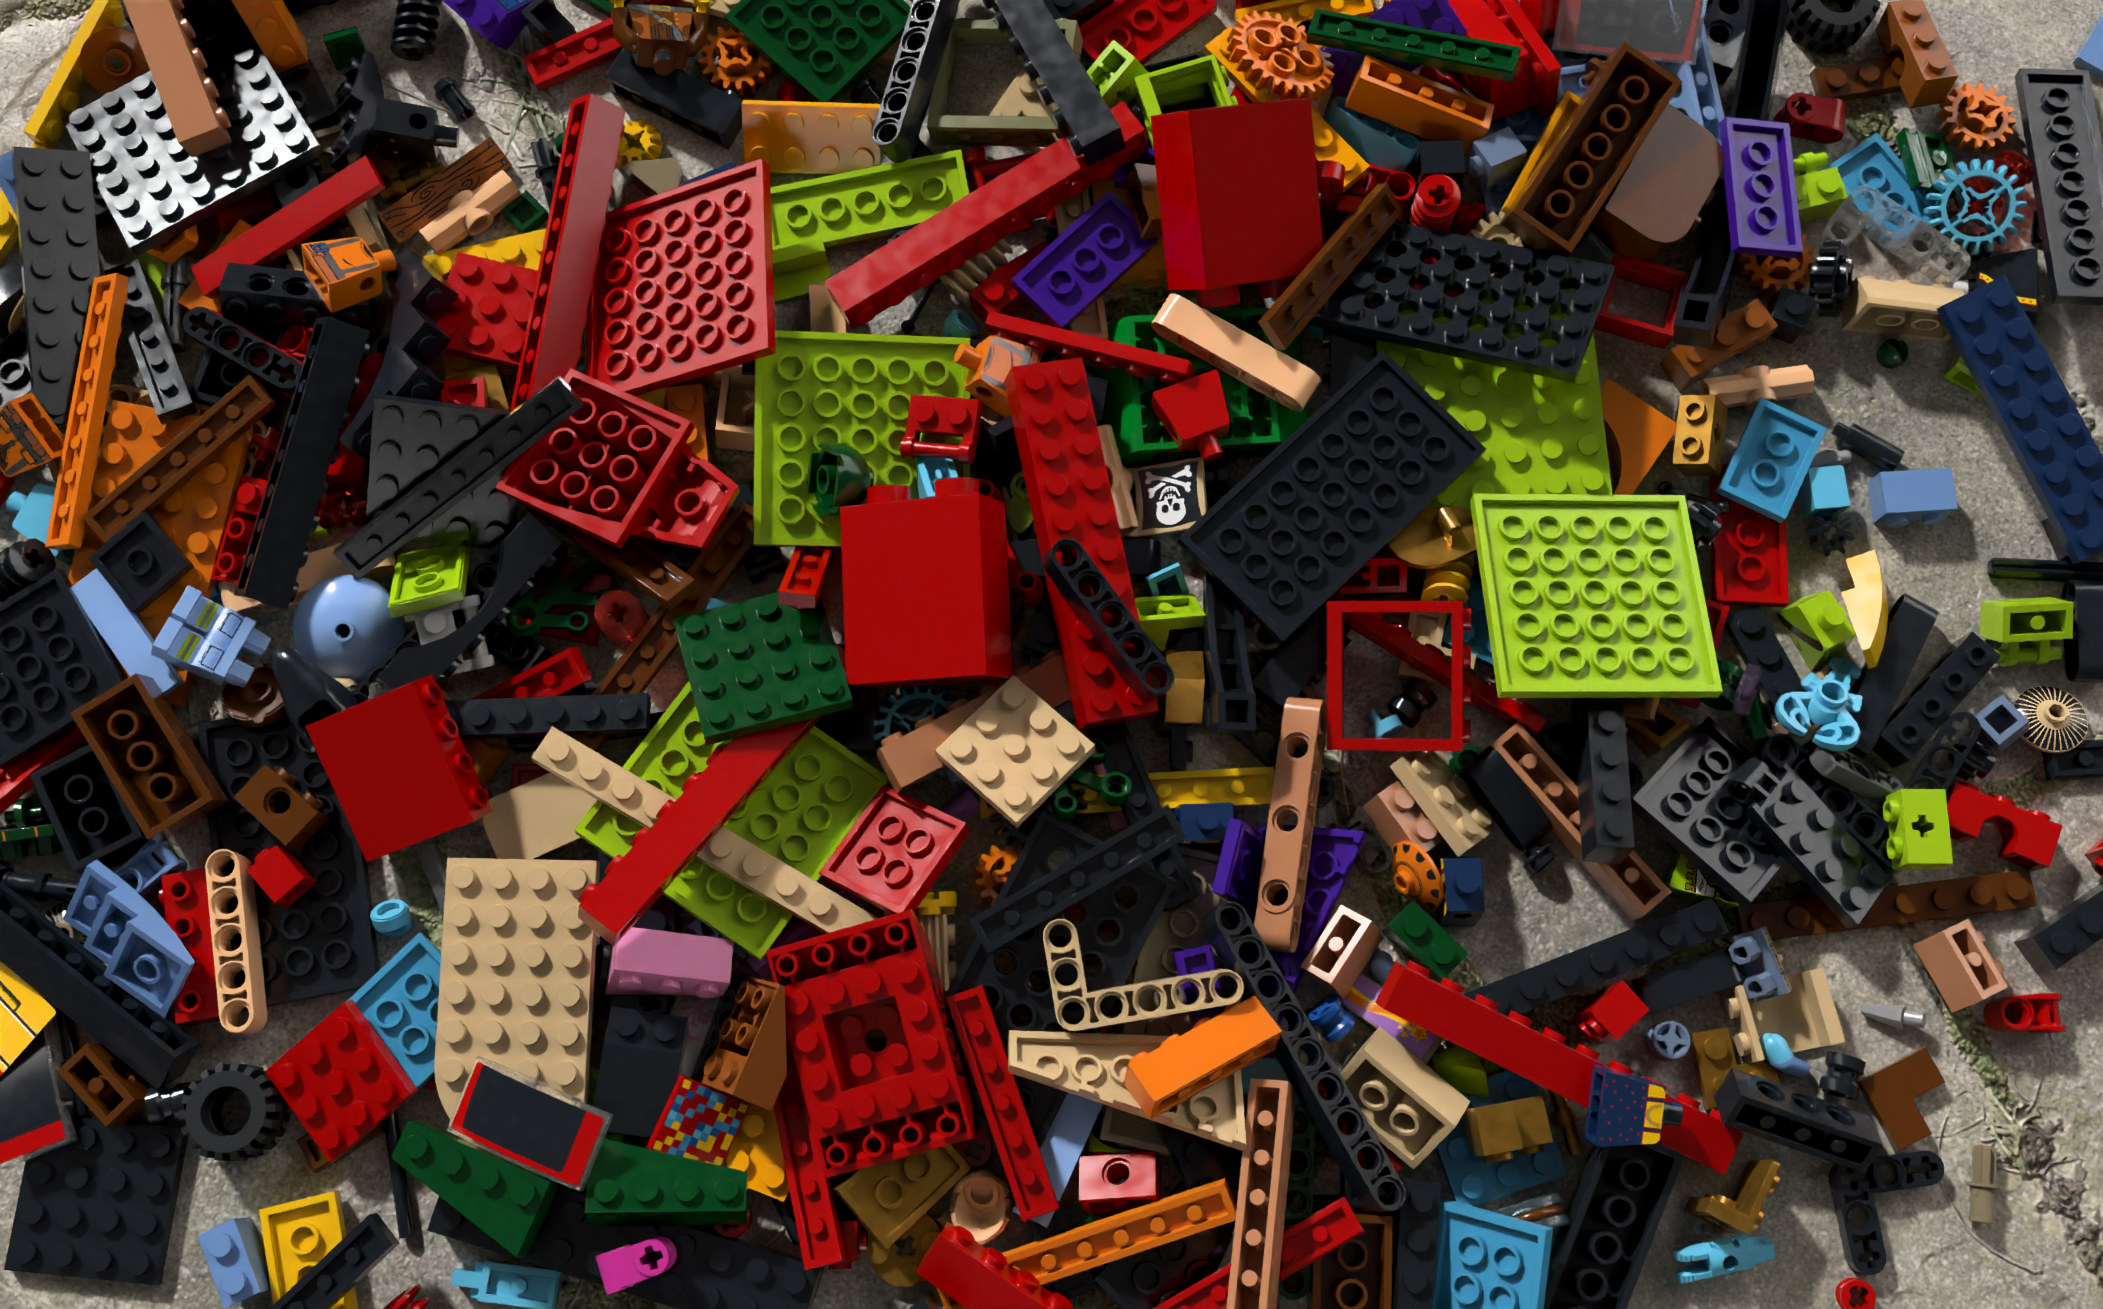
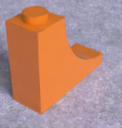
M1608 378L1601 387L1600 392L1607 449L1613 468L1612 495H1632L1675 434L1677 423Z

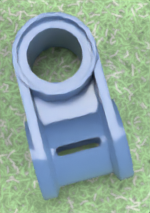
M167 840L148 841L139 849L136 855L114 872L128 884L137 878L138 886L135 891L147 902L159 893V888L162 887L161 876L184 872L188 866V863L183 858L178 859L167 847Z

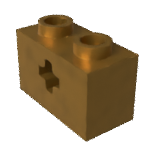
M1716 394L1680 395L1672 464L1685 476H1721L1728 407Z

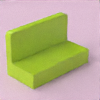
M822 238L773 250L774 305L809 296V285L825 284L824 281L832 277Z

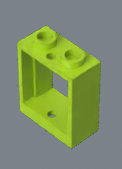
M1215 54L1134 77V96L1153 150L1151 116L1162 114L1156 96L1208 82L1216 107L1238 105L1235 95L1230 96L1228 93V74L1224 65H1218Z

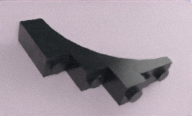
M404 243L393 254L396 260V270L383 273L389 283L393 302V321L385 357L369 395L354 420L339 439L343 446L370 461L373 401L376 393L433 401L445 386L431 370L430 366L452 340L437 321L459 294L429 261Z

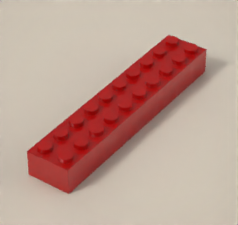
M1083 358L1012 366L1004 380L1077 730L1147 719L1159 711L1157 699L1146 701L1134 693L1044 568L1045 555L1058 540L1063 538L1076 540L1084 548L1140 624ZM1056 553V558L1061 565L1071 566V559L1066 553ZM1079 582L1080 592L1087 597H1093L1092 587L1088 583ZM1107 612L1101 613V619L1106 626H1116V621L1111 614ZM1124 643L1125 653L1131 658H1137L1138 651L1136 647L1131 643ZM1147 673V683L1154 688L1151 673Z

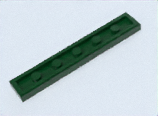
M1322 9L1315 10L1307 33V43L1507 82H1513L1522 48Z

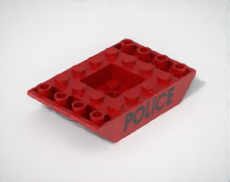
M913 909L766 951L774 983L785 986L786 1030L825 1178L975 1137L970 1085L932 946ZM873 1029L882 1030L887 1037V1044L883 1050H875L869 1044L868 1036Z

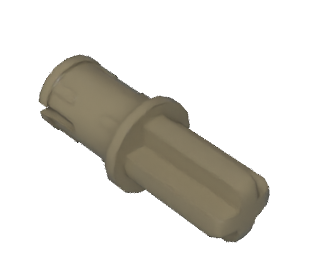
M1973 1146L1971 1181H1967V1185L1971 1186L1969 1221L1995 1224V1191L2000 1189V1185H1996L1997 1150L1992 1146Z

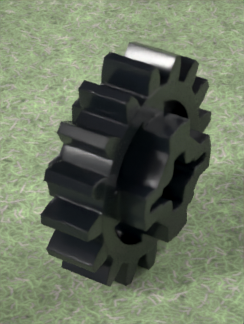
M1823 241V246L1819 248L1820 257H1817L1815 263H1811L1809 270V296L1815 297L1814 303H1817L1816 313H1819L1818 317H1839L1840 311H1843V301L1847 300L1848 295H1852L1854 263L1852 259H1848V256H1846L1847 246H1844V241Z

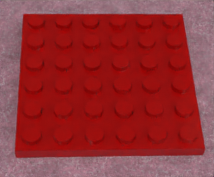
M763 158L606 212V227L601 235L599 245L600 259L595 267L592 281L594 290L587 307V376L630 395L639 396L776 354L770 165Z

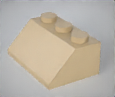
M1876 276L1856 277L1853 281L1852 295H1848L1847 300L1843 303L1842 330L1947 342L1952 337L1936 309L1965 295L1963 290L1951 289L1945 284L1925 286L1914 284L1910 280L1892 282L1879 280Z
M1380 1026L1340 1072L1342 1079L1377 1139L1413 1170L1457 1126L1471 1102Z

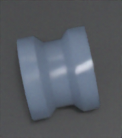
M1665 1021L1651 1026L1646 1033L1645 1044L1648 1052L1653 1057L1660 1060L1678 1059L1687 1053L1691 1040L1687 1029L1682 1024L1675 1021Z

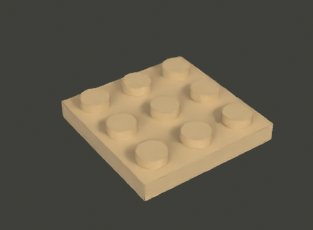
M1013 675L935 750V754L938 759L1018 828L1095 752V744Z

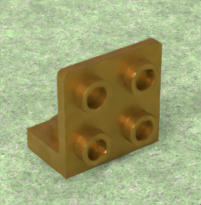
M1773 1159L1750 1160L1732 1200L1716 1194L1715 1197L1705 1194L1704 1197H1690L1684 1211L1725 1233L1750 1235L1751 1230L1755 1231L1763 1220L1764 1210L1761 1207L1766 1196L1771 1195L1779 1183L1780 1175L1777 1171L1780 1163Z

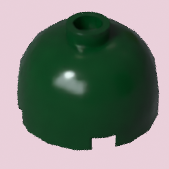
M820 443L817 447L821 448L819 453H812L808 467V493H815L817 503L811 504L818 515L840 516V507L862 505L866 500V488L872 487L874 483L873 473L869 469L863 455L853 447L843 444Z

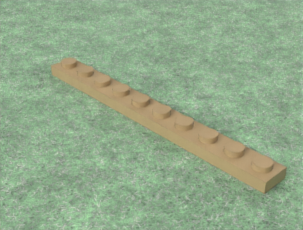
M553 726L531 757L532 762L648 829L657 822L656 815L661 807L670 799L674 802L677 800ZM724 827L718 831L695 857L825 934L878 919L871 913Z

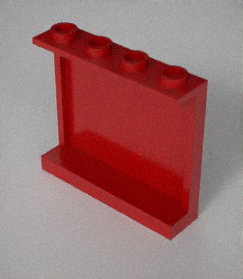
M432 674L305 726L366 862L473 822L493 811L489 803L488 794L482 787L474 770L473 760L466 752L458 734L457 724L451 718L443 700L442 690L436 684Z

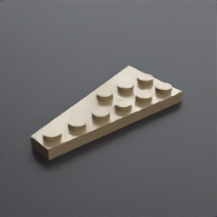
M1009 1030L1008 1072L1148 1119L1123 1084L1128 1062L1140 1052L1146 1051L1150 1053L1159 1048L1162 1042L1170 1036ZM1241 1069L1151 1120L1244 1151L1246 1147Z

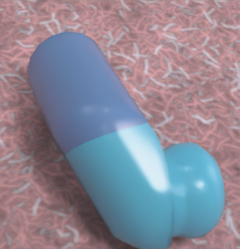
M1765 1033L1760 1037L1759 1041L1762 1051L1766 1054L1767 1060L1773 1068L1798 1079H1803L1808 1075L1810 1070L1809 1064L1794 1056L1788 1043L1782 1036Z

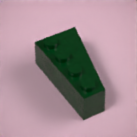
M408 1120L391 1157L516 1258L529 1255L561 1183L558 1179L423 1121Z
M597 1137L589 1157L585 1214L589 1227L747 1225L749 1187L747 1172Z

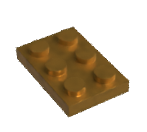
M947 1145L854 1170L834 1191L883 1249H888L959 1181L971 1167L952 1145Z

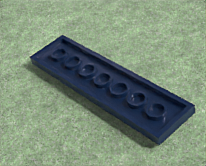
M2003 275L1937 308L1936 310L2072 563L2082 562L2102 552L2103 456L2006 276Z

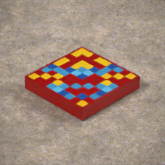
M680 1074L646 1147L659 1152L723 1166L750 1104Z

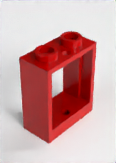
M1616 253L1613 260L1609 263V265L1615 266L1614 277L1595 330L1665 349L1672 338H1674L1673 325L1681 292H1684L1690 273ZM1616 277L1670 292L1661 327L1607 312Z

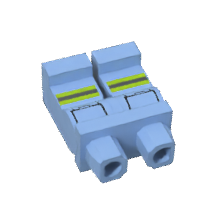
M188 585L173 609L171 617L167 619L154 641L151 655L200 677L209 679L219 686H222L224 681L244 688L255 668L237 660L241 651L244 650L261 659L271 638L254 628L256 621L243 617L236 611L202 596L201 591Z

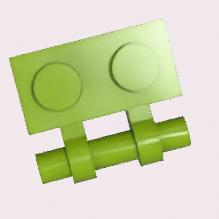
M1807 152L1800 154L1797 159H1793L1794 172L1801 173L1800 176L1795 177L1800 224L1835 215L1848 199L1837 167L1817 171V168L1828 165L1829 160L1826 152L1818 154Z
M2053 597L1981 601L1980 637L2001 642V646L1998 649H1994L2001 655L1995 664L1999 663L2002 667L2016 666L2018 662H2031L2033 665L2047 664L2049 660H2060L2062 657L2060 646H2050L2051 640L2073 639L2074 602ZM2032 641L2029 647L2019 648V642Z

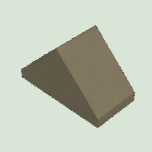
M677 158L628 161L624 166L630 182L649 197L678 188L683 183V172Z

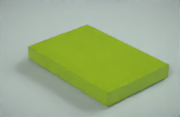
M440 544L399 554L396 559L388 603L391 617L395 618L464 601L471 548L469 546Z

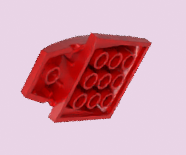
M570 368L564 381L584 402L583 407L514 459L495 488L504 496L619 549L623 547L627 538L631 535L680 547L705 550L740 490L734 481L705 459H700L692 452L691 446L686 443L695 429L692 422Z

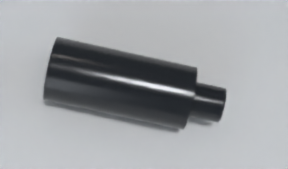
M1838 421L1831 431V434L1841 439L1840 446L1887 472L1893 471L1897 467L1905 453L1904 450L1855 423L1848 427Z

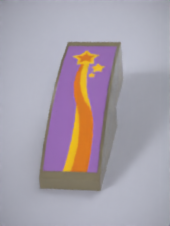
M1360 973L1344 1000L1339 998L1342 1003L1341 1007L1346 1011H1350L1356 1019L1373 1032L1380 1026L1422 1062L1427 1064L1444 1038L1377 1005L1375 1002L1382 990V986Z

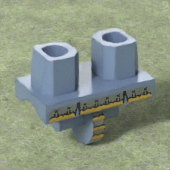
M1766 926L1729 938L1731 946L1728 950L1733 962L1741 966L1746 979L1743 985L1748 998H1754V1001L1758 1002L1792 991V987L1781 964V961L1786 959L1783 951L1776 952Z

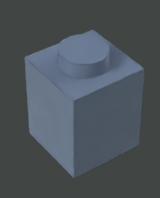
M1508 126L1473 142L1469 156V170L1475 178L1480 180L1485 188L1491 187L1521 173L1527 150Z
M2003 694L1975 715L1981 725L1980 735L1992 742V747L1999 754L2029 731V720Z

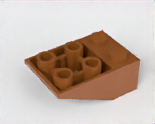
M748 976L746 981L737 990L735 996L736 1004L730 1018L725 1020L720 1029V1041L714 1054L705 1063L704 1077L701 1083L772 1111L787 1076L785 986Z

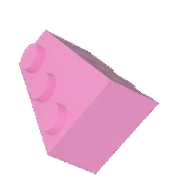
M631 927L615 946H611L604 995H697L702 998L723 996L730 984L734 942L724 938Z

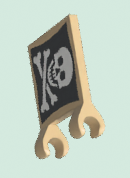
M1202 457L1139 468H1127L1132 475V486L1135 485L1139 527L1136 531L1121 535L1122 540L1140 539L1186 531L1208 511L1205 470Z

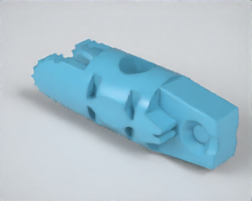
M1742 1234L1673 1249V1255L1677 1261L1686 1263L1700 1260L1701 1262L1677 1270L1676 1277L1680 1284L1732 1274L1738 1271H1746L1754 1268L1755 1264L1775 1259L1774 1245L1765 1236L1751 1237L1750 1235Z

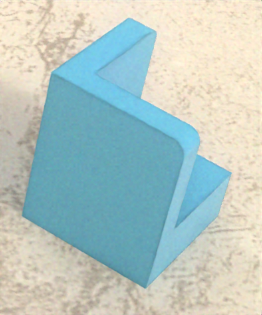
M1842 465L1808 469L1798 491L1803 519L1816 518L1817 513L1822 517L1830 516L1833 510H1836L1839 516L1851 506L1844 467Z

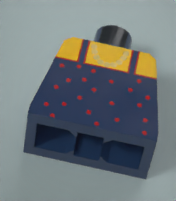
M1233 803L1181 804L1172 810L1187 836L1186 839L1177 843V845L1192 849L1222 848L1229 819L1238 820V811Z
M1473 856L1433 857V862L1439 871L1444 889L1442 903L1436 908L1437 923L1441 927H1474L1484 913L1481 858Z
M1593 1064L1584 1138L1599 1147L1656 1144L1660 1140L1662 1124L1679 1126L1681 1124L1683 1108L1680 1103L1665 1101V1088L1651 1080Z

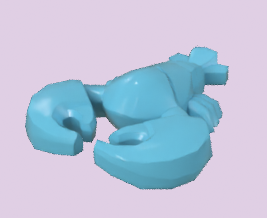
M1833 657L1828 663L1832 671L1825 676L1824 680L1810 672L1804 678V681H1801L1802 687L1808 692H1790L1781 695L1775 706V714L1777 720L1784 728L1801 737H1804L1807 733L1810 719L1814 725H1824L1816 732L1812 742L1831 751H1846L1857 744L1861 735L1857 722L1848 712H1858L1861 710L1862 696L1848 693L1851 682L1850 678H1859L1861 669L1857 668L1854 662L1846 658L1838 659Z

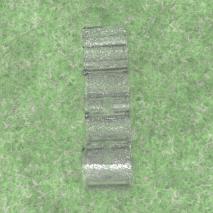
M1869 185L1856 187L1829 219L1820 234L1822 246L1823 241H1844V246H1847L1848 249L1862 232L1933 282L1947 286L1956 283L1966 273L1971 263L1970 255L1963 247ZM1853 201H1865L1869 206V211L1862 212L1857 210ZM1883 221H1894L1898 226V231H1888L1884 227ZM1834 227L1844 229L1847 233V238H1836L1832 234L1831 229ZM1912 241H1924L1928 251L1920 252L1916 250ZM1936 251L1940 254L1934 261L1930 259ZM1948 261L1954 264L1951 271L1945 268Z

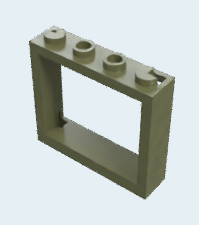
M959 18L953 22L933 86L927 121V129L934 145L1048 147L1068 134L1066 130L1059 131L1052 117L946 115L958 45H1009L1007 38L1010 37L1007 31L1004 33L999 31L994 18L990 20ZM1066 18L1055 20L1078 59H1080L1083 38L1077 20Z

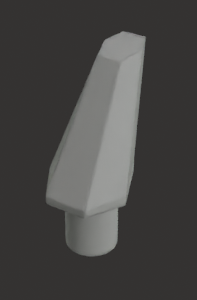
M1827 448L1815 454L1809 468L1849 464L1852 460V455L1849 450L1838 451L1837 449Z
M1862 1004L1861 1006L1862 1015L1904 1030L1907 1025L1924 1028L1926 1024V1013L1909 1011L1907 1006Z

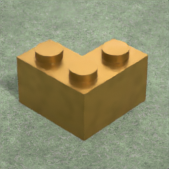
M1543 1095L1469 1108L1462 1115L1470 1156H1481L1483 1163L1513 1159L1512 1151L1519 1150L1520 1155L1543 1152L1542 1144L1553 1142Z

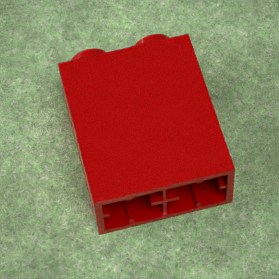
M1310 97L1194 109L1151 116L1168 290H1196L1197 305L1202 308L1239 304V284L1253 282L1256 285L1257 299L1280 297L1323 247Z
M968 477L939 479L934 482L935 497L911 500L909 486H872L866 488L867 504L840 507L845 659L848 685L885 689L1009 680L1013 676L1006 506L1004 502L979 493L978 479Z

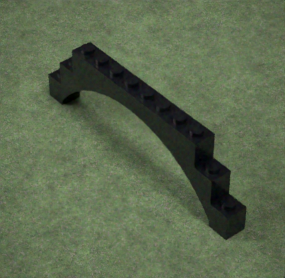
M1750 0L1730 117L1769 121L1779 75L1780 51L1787 24L1788 0ZM1723 168L1716 181L1715 189L1717 191L1712 198L1705 230L1691 276L1684 292L1680 294L1673 325L1674 344L1711 349L1714 334L1718 335L1721 319L1726 316L1739 253L1731 251Z

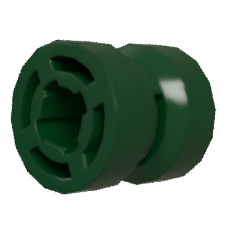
M1719 660L1717 664L1723 692L1718 698L1699 699L1711 708L1730 711L1734 709L1738 698L1736 691L1743 686L1746 673L1733 663Z

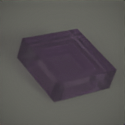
M1747 664L1736 690L1734 713L1744 716L1749 714L1760 687L1762 673L1760 666Z

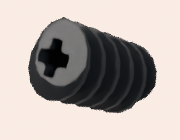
M398 0L397 16L394 20L395 29L392 32L393 41L390 45V50L393 54L404 60L420 61L424 55L434 53L435 46L432 43L437 39V34L434 30L438 29L439 26L436 18L440 17L441 10L438 6L442 4V0Z
M34 538L28 539L26 542H15L0 552V603L54 571L56 566L54 555L50 548L45 547L42 541Z

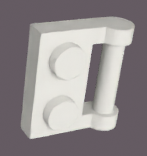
M479 594L467 596L464 601L413 613L420 646L442 639L456 631L452 611L463 609L466 623L473 618L479 611L477 605H481ZM485 639L473 651L474 658L463 660L462 653L457 657L463 663L453 674L495 665L493 654L489 655Z

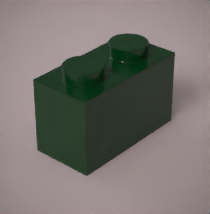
M1414 900L1407 904L1381 931L1412 962L1430 970L1428 978L1438 983L1442 981L1443 977L1446 978L1468 955Z

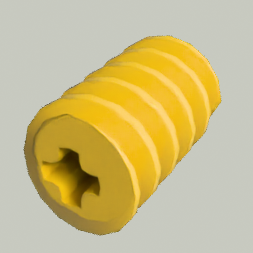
M1476 553L1440 568L1427 569L1421 601H1464L1465 604L1469 597L1467 591H1469L1471 586L1470 579L1473 575L1472 568L1475 564L1474 556ZM1436 612V613L1449 614V613H1452V612Z

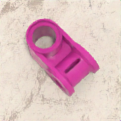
M659 1236L631 1246L628 1244L595 1256L606 1294L609 1295L641 1283L642 1280L669 1270L677 1258V1248L669 1238ZM661 1250L663 1258L650 1262L648 1254Z

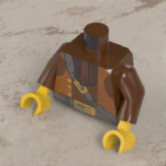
M609 0L614 4V8H611L614 38L627 52L633 54L636 64L640 67H653L659 75H669L674 69L685 68L687 57H694L706 44L710 17L706 13L707 9L712 6L713 0H693V4L697 8L696 12H693V9L688 7L627 3V7H624L625 0Z

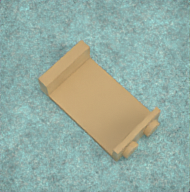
M609 758L610 761L615 763L613 758ZM550 772L489 799L493 811L480 817L497 859H538L582 839L574 832V829L597 799Z

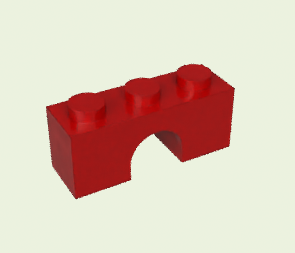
M1958 781L1950 784L1946 791L1951 838L1962 843L1977 838L1982 824L1987 822L1994 825L2001 834L2002 846L1998 855L1999 858L2031 871L2050 867L2063 827L2062 825L2050 821L2051 817L2043 812L2036 810L2026 811L2016 807L2015 802L2003 796L1991 797L1979 792L1980 788L1972 783Z

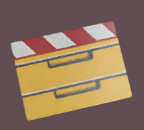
M1 961L0 1076L56 1014L54 1008L33 987Z

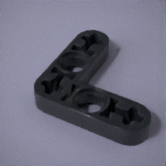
M1917 1150L1875 1156L1865 1171L1868 1180L1851 1182V1188L1849 1184L1842 1183L1841 1176L1846 1175L1847 1170L1853 1174H1860L1862 1172L1836 1163L1831 1167L1829 1172L1831 1194L1845 1259L1853 1271L1859 1274L1875 1275L1880 1273L1886 1264V1251L1873 1194L1937 1184L1944 1175V1164L1942 1159L1932 1151ZM1922 1161L1931 1165V1170L1927 1171L1925 1175L1924 1173L1907 1174L1905 1166L1920 1165ZM1883 1162L1890 1163L1895 1170L1894 1181L1887 1185L1882 1183L1877 1176L1878 1166ZM1855 1206L1862 1208L1867 1217L1865 1225L1859 1229L1854 1228L1848 1220V1213ZM1870 1234V1240L1863 1239L1865 1250L1873 1252L1874 1259L1868 1260V1267L1866 1263L1859 1262L1858 1255L1864 1253L1862 1241H1853L1852 1235Z

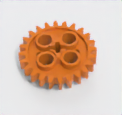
M1253 11L1251 16L1244 14L1241 20L1238 19L1227 38L1229 44L1226 50L1232 53L1229 60L1238 63L1235 70L1246 72L1247 75L1244 80H1254L1256 82L1255 89L1260 90L1264 87L1267 89L1269 97L1276 93L1279 95L1280 100H1286L1287 97H1290V99L1310 97V99L1312 98L1317 101L1320 95H1324L1334 77V73L1331 72L1334 64L1329 62L1331 54L1322 52L1325 46L1307 43V34L1304 33L1305 26L1301 25L1297 28L1294 26L1293 19L1290 18L1285 22L1278 13L1275 18H1272L1267 11H1264L1262 16L1256 11Z

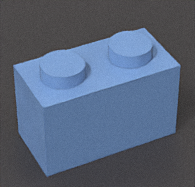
M1951 468L1879 472L1867 483L1873 523H1887L1888 527H1900L1909 524L1910 521H1922L1923 525H1935L1945 522V518L1958 509Z
M251 1217L234 1218L197 1235L224 1309L242 1306L271 1292L266 1257Z

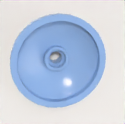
M355 575L335 576L316 584L300 601L293 620L294 641L301 656L332 678H351L356 683L362 682L405 638L406 626L404 615L395 618L391 617L388 610L390 591L380 583L367 577L358 579ZM341 624L349 626L350 634L348 637H343L339 634L338 628Z

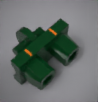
M29 798L18 799L15 802L14 810L4 813L6 822L15 821L16 824L0 827V855L2 861L16 860L28 856L25 839L34 838L37 856L53 855L63 851L51 821H36V818L45 817V808H35Z

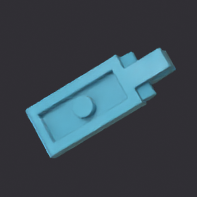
M489 1260L484 1262L476 1261L475 1270L453 1269L450 1285L471 1288L470 1297L477 1298V1301L533 1309H557L563 1273L534 1266Z

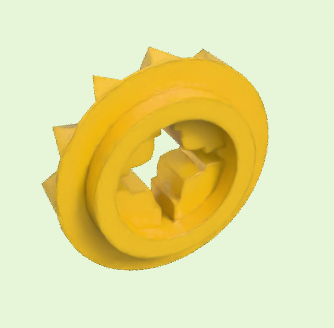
M626 119L624 133L620 139L617 152L619 158L617 166L625 170L624 166L628 161L659 159L663 143L654 125L645 123L642 119L634 122ZM640 138L639 141L644 151L636 147H632L629 150V144L626 139L637 141Z

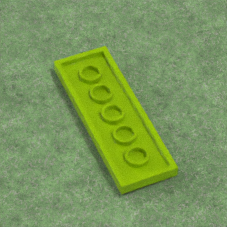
M961 149L909 159L899 163L894 162L771 187L773 250L822 238L824 248L892 235L900 230L914 228L970 194Z

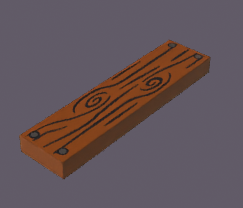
M489 137L382 211L378 216L401 245L447 211L450 200L456 194L464 190L474 191L501 170L505 172L510 169L512 164L492 137Z

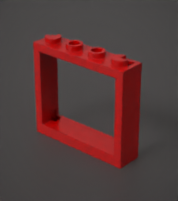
M1327 601V750L1463 751V743H1471V720H1463V705H1471V683H1464V668H1471V646H1464V631H1471V608H1464V601ZM1344 612H1452L1451 739L1344 737Z

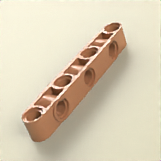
M1288 697L1284 705L1254 926L1268 951L1293 954L1298 945L1327 728L1326 700ZM1307 743V753L1301 758H1294L1296 747ZM1297 815V826L1291 831H1285V821L1289 817ZM1281 889H1287V901L1280 906H1276L1274 903L1275 894Z

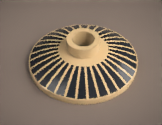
M2035 686L2022 692L2013 704L2029 720V731L2021 736V738L2035 749L2047 753H2064L2077 747L2086 736L2088 719L2085 710L2076 698L2062 689L2052 686ZM2050 711L2057 714L2058 717L2052 716Z

